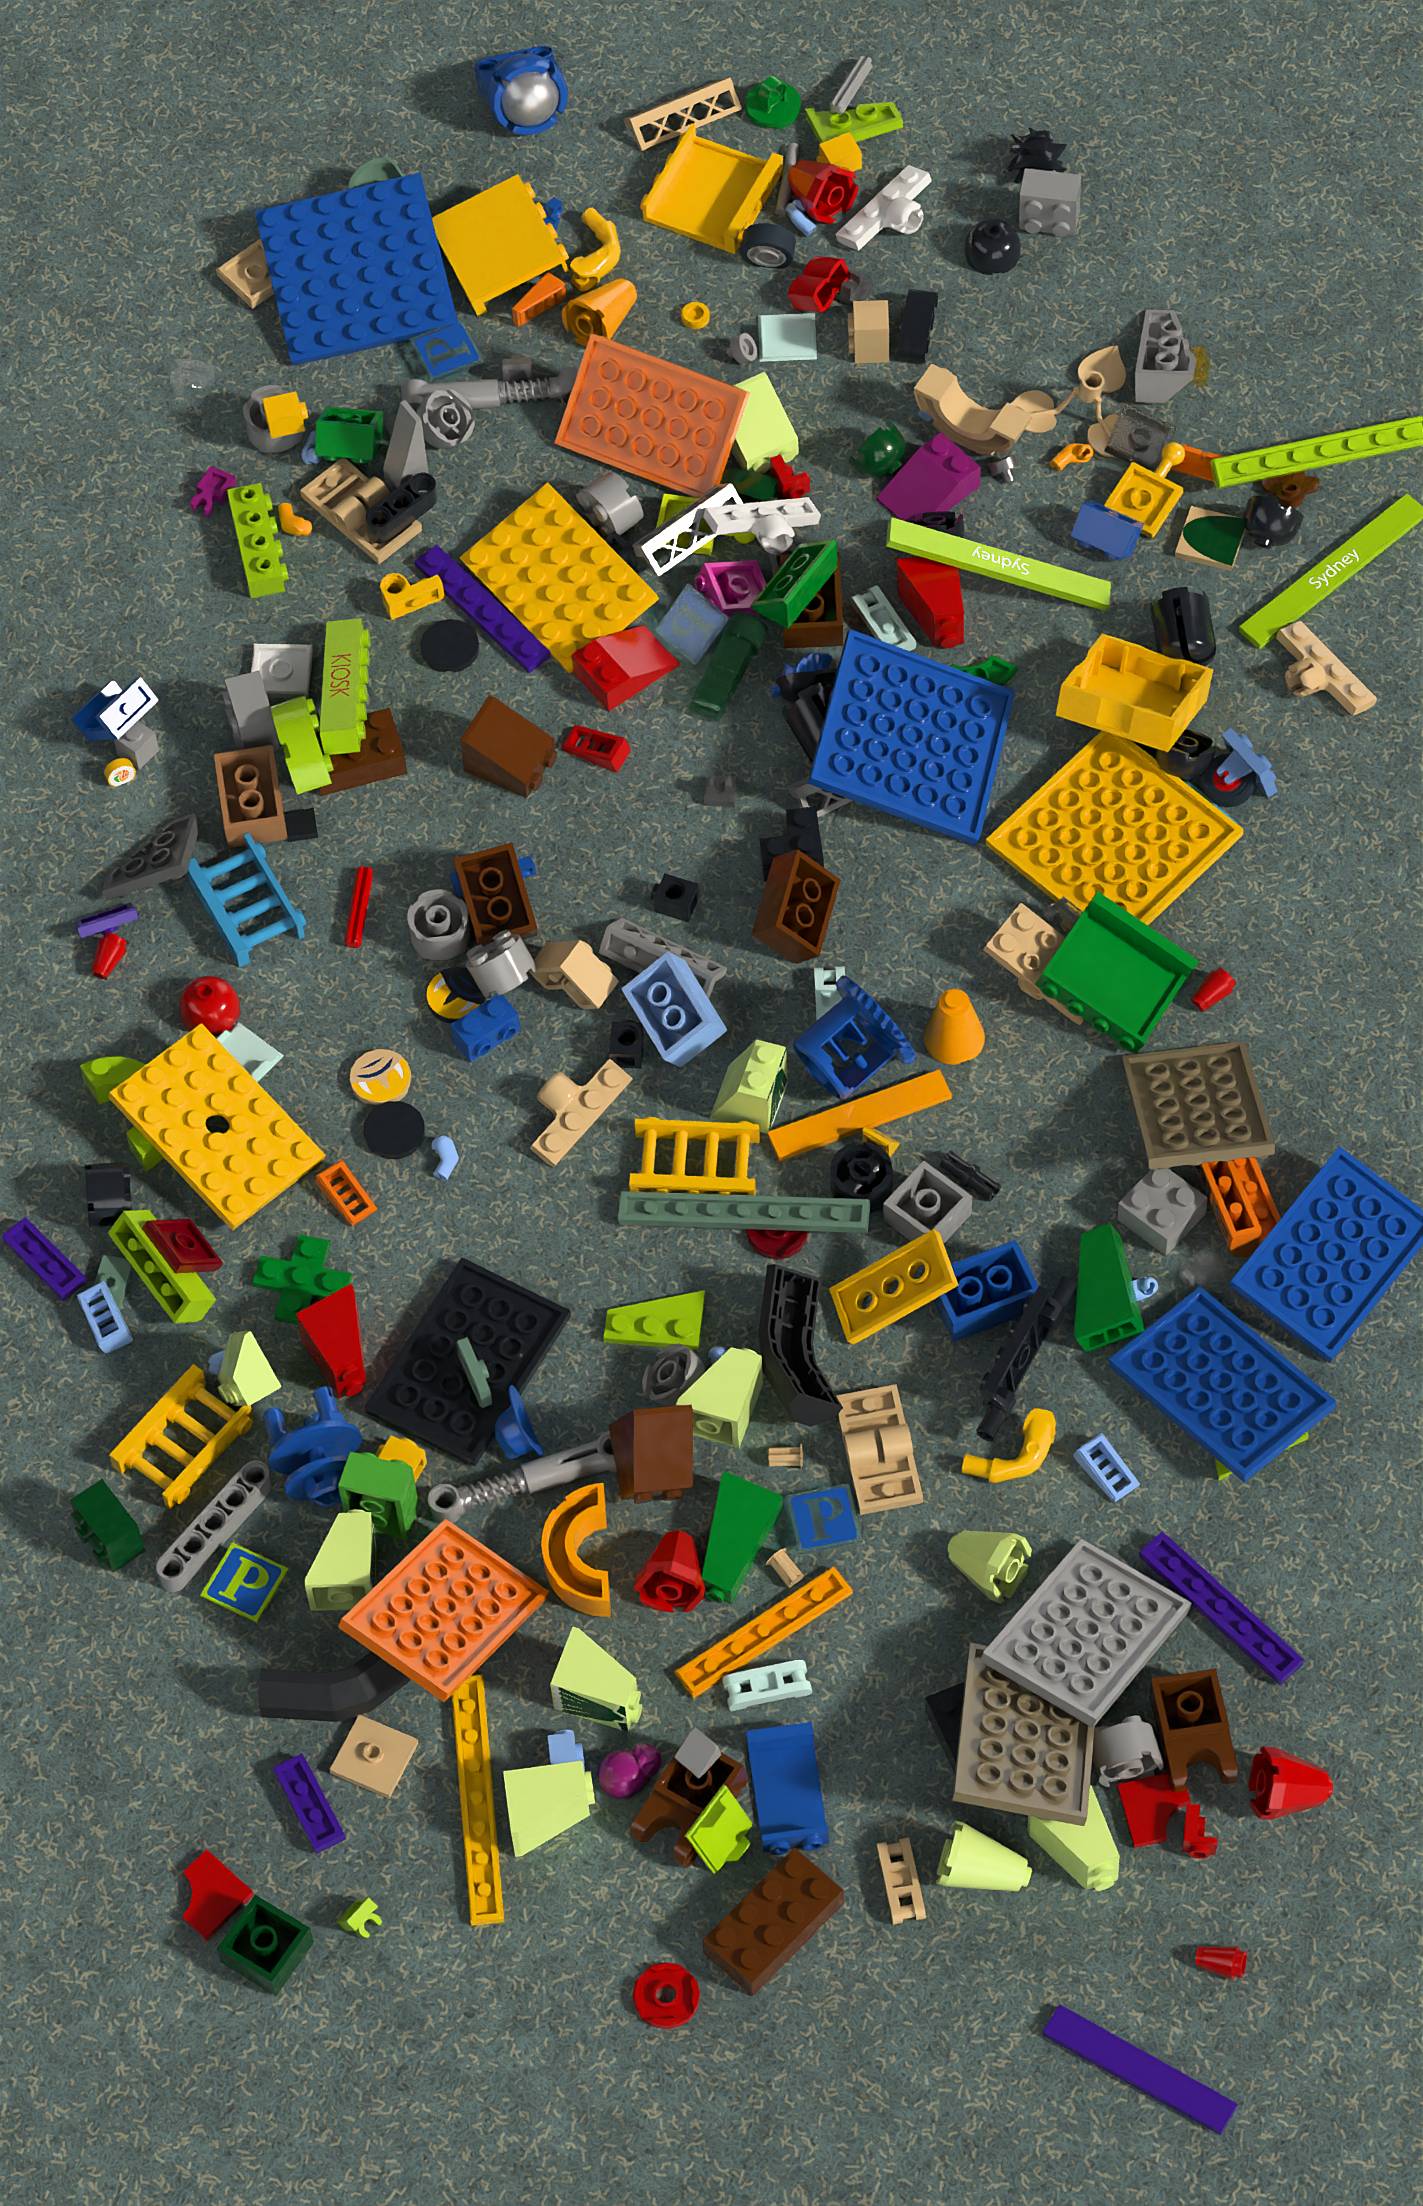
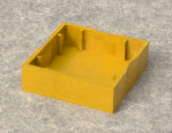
M1102 633L1088 650L1085 660L1077 665L1061 684L1056 716L1169 752L1207 701L1213 669L1184 659L1169 658L1143 646Z

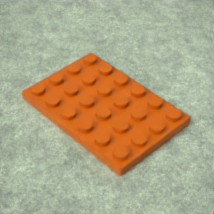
M591 333L554 444L690 496L700 498L720 484L750 392Z
M445 1519L341 1619L338 1628L442 1702H445L544 1603L550 1591Z

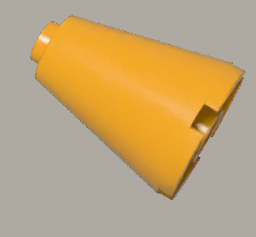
M619 278L571 299L562 309V321L567 332L572 330L579 337L575 341L584 347L587 346L591 333L611 340L637 299L635 286L630 281Z
M949 989L942 993L923 1033L924 1044L929 1054L944 1064L956 1065L974 1059L981 1052L985 1042L984 1029L968 995L959 989Z

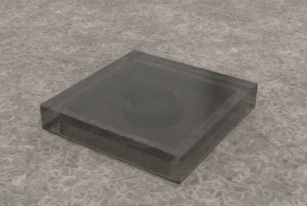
M1124 403L1104 452L1130 464L1135 462L1155 472L1163 460L1162 449L1172 441L1177 427Z

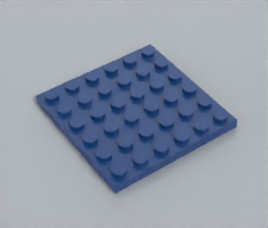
M421 173L255 211L292 366L426 336L458 324Z
M850 629L846 634L807 784L976 845L980 839L1016 691Z

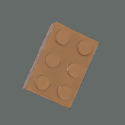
M273 745L214 754L228 849L246 846L244 834L250 833L254 842L260 841V843L288 839Z

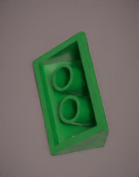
M830 539L799 544L750 607L757 613L789 629L837 569V543L835 540Z

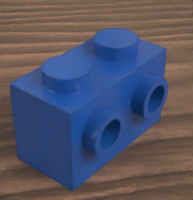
M1092 500L1082 504L1070 536L1079 539L1078 544L1089 549L1097 547L1105 551L1104 555L1106 557L1120 561V559L1132 555L1144 523Z
M503 994L495 995L450 1024L454 1044L470 1063L478 1057L487 1054L492 1048L512 1038L520 1031L519 1014Z

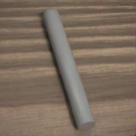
M796 143L788 144L775 214L786 215L785 209L791 192L787 177L791 167L797 161L799 145Z

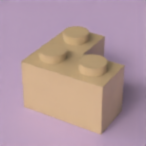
M888 300L853 301V313H848L849 353H855V363L889 362Z
M582 940L547 942L534 959L537 970L535 972L531 968L528 970L545 989H563L582 1009H599L619 982L612 974L611 968L606 963L600 961L592 953L591 946Z

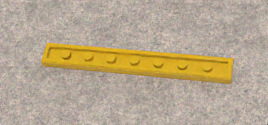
M483 1674L471 1675L452 1694L471 1926L504 1922Z

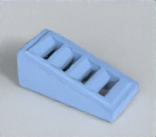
M105 1281L76 1295L95 1339L105 1354L133 1341L132 1335ZM104 1296L105 1300L91 1307L88 1303ZM109 1307V1311L97 1317L94 1316L95 1314ZM113 1319L115 1320L114 1323L100 1329L101 1325Z
M1102 1433L1073 1454L1075 1460L1113 1503L1140 1485ZM1099 1449L1103 1454L1092 1460L1089 1455ZM1108 1459L1111 1463L1100 1470L1097 1465ZM1116 1468L1119 1473L1107 1480L1105 1475ZM1125 1478L1128 1483L1115 1491L1112 1485Z

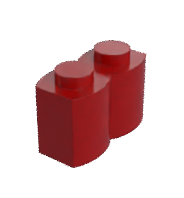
M823 256L813 257L805 266L803 274L797 277L789 287L787 295L794 309L815 312L825 311L833 302L835 294L841 290L843 281H849L850 271L844 259Z

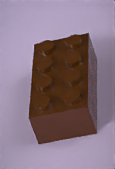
M794 1847L702 1940L703 1952L745 1991L753 1996L844 1904V1890Z

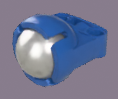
M538 46L480 60L474 65L479 93L484 96L494 119L503 127L507 126L509 131L520 135L543 132L551 128L558 121L556 111L563 114L567 106L568 86L554 59L551 47Z

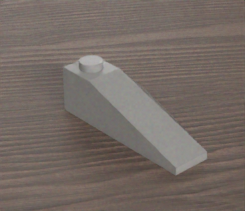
M1146 310L1135 371L1136 402H1145L1147 404L1165 403L1193 380L1196 358L1194 353L1190 352L1189 342L1182 334V327L1174 310Z
M406 400L400 402L383 467L385 478L383 483L387 486L390 493L415 474L428 473L422 420Z

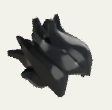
M1029 127L1030 134L1026 136L1011 134L1017 145L1011 146L1010 152L1016 154V156L1005 167L1009 172L1014 168L1021 169L1014 180L1015 183L1019 184L1022 182L1025 168L1061 173L1066 170L1064 166L1062 167L1063 162L1059 161L1058 158L1067 145L1054 143L1053 135L1050 131H1036Z

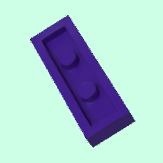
M26 1217L2 1235L3 1242L62 1301L66 1300L87 1283L86 1277Z
M303 1753L274 1766V1773L315 1853L317 1854L346 1840L345 1834Z

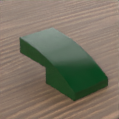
M726 468L720 484L731 483L740 499L755 503L770 501L778 488L779 480L753 471Z

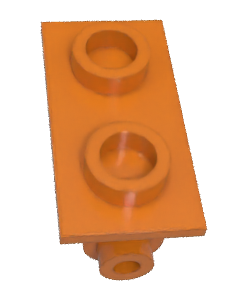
M1184 443L1182 447L1185 450V457L1180 464L1172 466L1171 470L1214 482L1210 461L1228 455L1221 456L1211 452L1204 453L1202 452L1203 450L1189 447Z

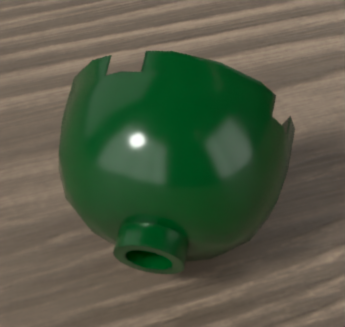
M890 420L885 422L887 427L885 431L879 427L857 449L860 453L857 459L851 456L848 461L857 471L865 476L878 478L886 473L892 476L904 464L900 459L905 453L906 443L901 432Z

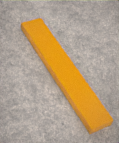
M939 1069L767 1132L768 1138L779 1162L860 1133L865 1127L873 1128L952 1099V1094Z
M833 1566L675 1670L674 1674L694 1699L722 1681L724 1676L734 1673L853 1594V1590Z

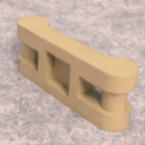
M909 1837L899 1839V1843L888 1845L886 1842L876 1843L893 1925L903 1923V1919L915 1917L916 1920L926 1919ZM902 1856L903 1861L891 1863L890 1858ZM911 1896L912 1904L900 1906L899 1898Z

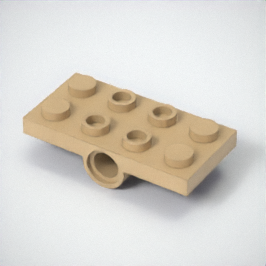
M346 458L339 459L300 490L301 497L378 564H381L422 531L421 523L415 520L389 541L381 544L372 542L367 536L366 513L375 504L389 495L390 491L379 478L373 476L369 479Z
M1020 903L983 950L1019 978L1018 985L1023 992L1037 1000L1044 998L1070 1020L1081 1025L1085 1019L1071 1014L1065 1005L1056 999L1045 996L1040 988L1034 985L1065 937L1023 903Z
M897 1384L837 1395L836 1397L843 1406L837 1417L860 1515L923 1503V1494L913 1456L908 1424L905 1422Z

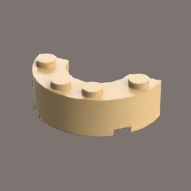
M934 364L929 366L914 387V396L922 413L927 411L934 420L931 425L951 441L978 454L992 456L994 452L998 451L1001 454L1007 453L1032 419V415L1025 409L1015 407L1008 402L1000 410H990L978 405L961 390L958 385L957 376L953 375L949 370Z

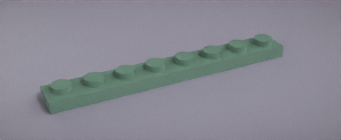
M621 1191L618 1222L619 1225L868 1233L869 1199Z

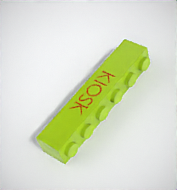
M362 618L326 622L320 716V737L324 754L360 752L361 739H366L364 721L367 720L365 703L363 702L368 701L366 684L369 683V676L366 665L370 664L367 647L371 646L369 630H364Z

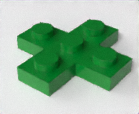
M299 1234L291 1261L260 1256L252 1284L256 1288L281 1292L274 1314L276 1321L298 1325L296 1314L311 1306L314 1299L322 1300L351 1284V1273L323 1268L330 1248V1240Z

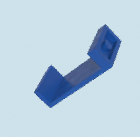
M812 1722L746 1731L763 1852H770L772 1855H783L794 1847H803L808 1851L822 1848L823 1844L829 1843L828 1826H826Z

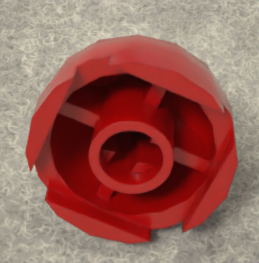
M203 976L191 981L182 991L179 999L180 1018L189 1031H192L202 1023L213 1036H219L225 1030L229 1031L233 1027L241 1013L239 997L232 985L219 977Z

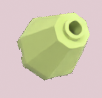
M968 1530L953 1536L947 1549L952 1564L982 1593L997 1603L1004 1602L1003 1596L1007 1598L1012 1597L1028 1571L1029 1565L1023 1563L1024 1557H1030L1032 1552L1026 1538L1018 1534ZM1000 1579V1585L996 1584L993 1580Z

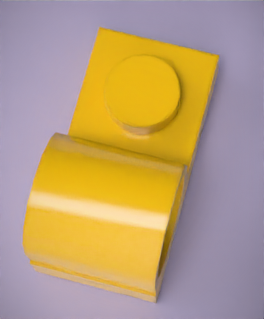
M391 573L383 577L380 583L383 605L391 620L445 598L443 583L438 575L421 579L416 584L410 586L403 575Z

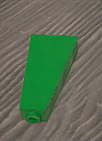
M1111 1223L1096 1226L1092 1230L1081 1234L1074 1335L1085 1352H1090L1145 1331L1122 1239Z
M724 1471L721 1476L702 1580L704 1581L707 1598L716 1603L725 1601L732 1604L783 1509L782 1495L727 1471Z

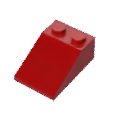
M645 625L594 639L571 654L573 673L608 712L680 665Z

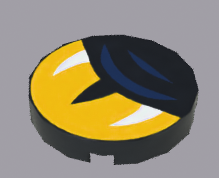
M461 967L444 969L434 975L428 983L426 990V1000L430 1012L435 1018L450 1024L487 1000L468 969Z

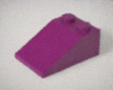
M940 432L916 451L876 499L900 520L905 521L911 516H915V521L923 519L922 513L948 511L980 487L981 467Z

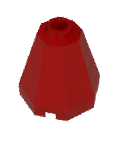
M800 160L791 167L787 177L790 188L798 200L801 201L809 216L817 221L829 224L836 221L832 217L842 210L845 214L851 209L859 191L858 185L853 182V178H856L855 172L846 167L829 163Z
M677 1530L666 1532L660 1539L635 1578L634 1588L636 1592L640 1591L639 1598L642 1604L662 1612L674 1613L673 1607H684L683 1612H691L704 1598L705 1585L702 1580V1571L696 1545L690 1535Z
M1262 1746L1260 1749L1262 1754L1256 1753L1253 1756L1248 1786L1249 1791L1256 1790V1800L1250 1799V1808L1259 1819L1272 1820L1321 1806L1327 1801L1328 1797H1331L1333 1781L1325 1769L1276 1747Z

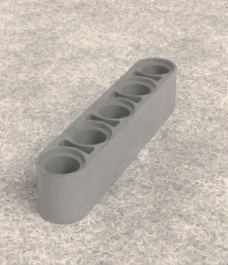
M257 1460L246 1463L159 1558L156 1570L160 1584L165 1590L176 1592L183 1589L270 1493L272 1481L269 1469L265 1463ZM256 1477L263 1478L259 1483L250 1482V1480ZM232 1501H242L238 1506H229ZM212 1524H221V1526L218 1529H208V1527ZM191 1547H200V1550L195 1553L187 1552ZM171 1570L179 1571L175 1576H166V1573Z

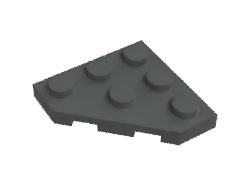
M197 813L170 821L161 829L163 834L157 837L153 843L147 840L130 854L132 860L127 862L121 870L119 867L112 869L107 874L102 888V893L107 901L116 897H126L132 892L143 888L150 889L160 882L169 879L176 880L186 874L202 822Z

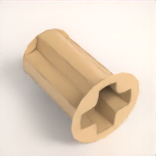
M802 1444L800 1447H769V1466H801L802 1468Z
M784 1548L776 1552L767 1561L766 1565H771L790 1588L799 1582L804 1575L786 1554L787 1549Z

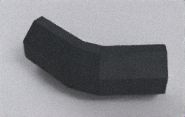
M777 1264L767 1265L758 1331L763 1372L792 1421L812 1427L836 1417L843 1409V1406L816 1364L813 1339L821 1278Z
M372 1651L353 1666L331 1673L261 1669L259 1709L261 1717L338 1722L374 1710L410 1682L411 1679Z

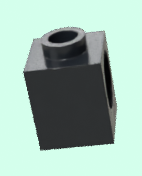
M664 873L660 884L655 883L651 893L655 912L689 922L699 900V884ZM672 896L679 897L677 899H669V897Z
M633 1020L612 1022L610 1059L620 1068L642 1069L643 1024ZM625 1041H631V1042H633L632 1044H629V1045H623V1044H621V1043H623V1042H625Z

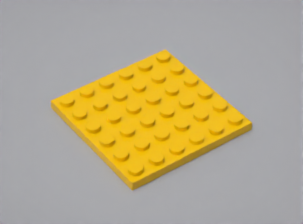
M1101 731L986 838V846L1076 919L1079 918L1087 904L1098 891L1137 919L1149 925L1243 836V828L1179 777L1169 775L1162 770L1156 759L1132 740Z

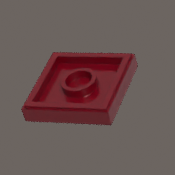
M191 1219L147 1221L142 1227L144 1233L175 1274L216 1271L223 1264L222 1260Z

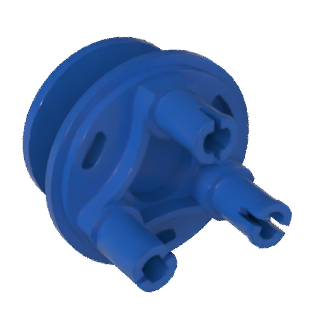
M320 1387L313 1391L312 1396L315 1399L318 1413L311 1414L313 1421H311L309 1416L305 1417L303 1420L305 1426L291 1432H287L280 1408H270L263 1413L271 1448L268 1453V1463L274 1471L281 1474H289L284 1483L286 1494L295 1500H312L322 1508L331 1507L342 1502L338 1484L350 1451L355 1452L362 1442L360 1430L356 1426L345 1422L343 1414L338 1412L331 1387Z

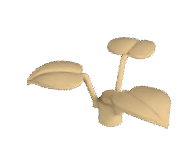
M1117 345L1098 350L1080 363L1077 373L1080 380L1079 387H1074L1073 392L1057 408H1054V402L1048 394L1038 390L1024 392L1010 403L1015 407L1025 409L1032 415V419L1025 431L1043 433L1056 426L1054 414H1059L1078 395L1085 403H1095L1096 420L1098 423L1091 425L1087 432V441L1093 450L1106 457L1127 458L1133 454L1135 438L1130 424L1117 414H1111L1104 420L1101 416V392L1113 393L1119 390L1126 380V370Z

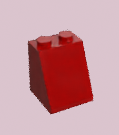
M923 557L897 559L898 596L934 647L953 648L958 644H964V608L958 568Z
M349 1284L296 1314L302 1343L339 1399L345 1395H356L362 1390L363 1385L367 1384L360 1316L354 1287L352 1284Z

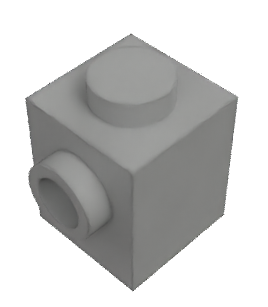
M140 721L134 723L119 739H114L117 755L121 758L129 759L138 770L159 751L155 732Z

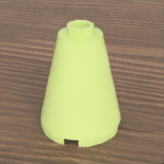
M954 1820L950 1830L954 1831L955 1834L953 1840L946 1839L937 1870V1875L940 1877L936 1880V1884L945 1887L1018 1892L1021 1886L1027 1887L1032 1868L1027 1867L1028 1860L969 1825Z

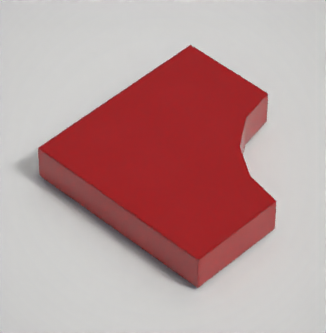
M1167 1773L1117 1784V1790L1134 1848L1165 1842L1167 1839L1166 1826L1169 1818L1179 1808L1186 1806L1187 1803L1190 1804L1187 1787L1184 1791L1172 1792Z
M207 1849L183 1871L185 1878L191 1885L192 1897L190 1906L182 1917L206 1941L254 1896L253 1891Z

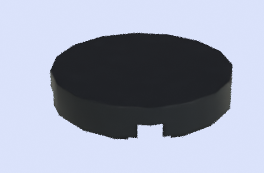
M447 619L438 621L429 626L422 635L420 643L422 657L429 667L438 672L446 673V671H453L454 673L462 671L471 666L478 657V635L472 626L461 620Z
M389 1101L378 1105L368 1114L364 1122V1139L368 1148L372 1152L381 1155V1157L386 1159H402L412 1155L421 1142H423L425 1138V1122L421 1113L412 1105L401 1101Z

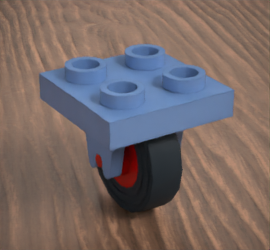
M1230 727L1222 734L1229 753L1213 758L1209 768L1201 777L1202 788L1206 796L1217 806L1226 808L1235 807L1246 802L1253 794L1256 785L1268 798L1278 792L1274 780L1277 778L1270 769L1272 767L1270 762L1262 753L1255 754L1251 749L1253 747L1252 743L1243 733L1238 735Z

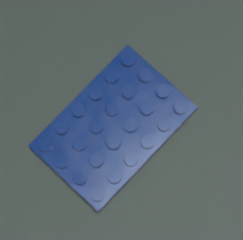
M1339 1146L1234 1276L1229 1286L1330 1363L1423 1246V1210Z
M1201 1286L1109 1359V1367L1244 1483L1336 1408V1400Z

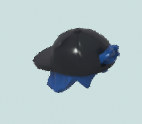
M808 653L805 658H801L794 668L789 663H786L782 675H779L775 680V685L770 687L772 691L771 697L777 698L782 696L785 700L794 704L800 699L798 693L818 683H821L823 687L834 683L837 669H829L832 655L828 653Z

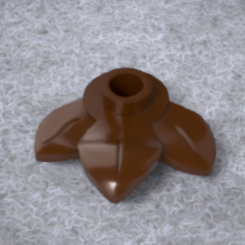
M1304 472L1261 480V485L1265 492L1276 495L1281 506L1297 508L1302 504L1306 495L1318 490L1320 482L1318 477L1305 476Z

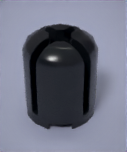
M1178 587L1163 591L1161 599L1156 601L1154 605H1152V602L1150 603L1157 653L1173 659L1187 660L1181 625H1184L1187 645L1193 663L1206 667L1214 660L1216 655V643L1208 595L1204 591L1203 595L1189 592L1188 587Z
M821 683L802 690L798 693L800 699L789 709L785 705L782 710L785 721L811 764L815 756L833 683H831V687H823Z

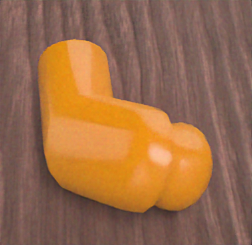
M1068 444L1050 461V466L1060 472L1069 463H1086L1093 456V448L1088 444Z
M282 503L278 506L281 528L284 532L295 536H308L311 533V522L304 520L302 517L295 516L291 504Z

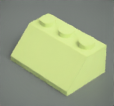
M241 1331L230 1334L218 1375L221 1385L217 1388L225 1403L231 1402L233 1406H250L281 1388V1385L252 1332Z

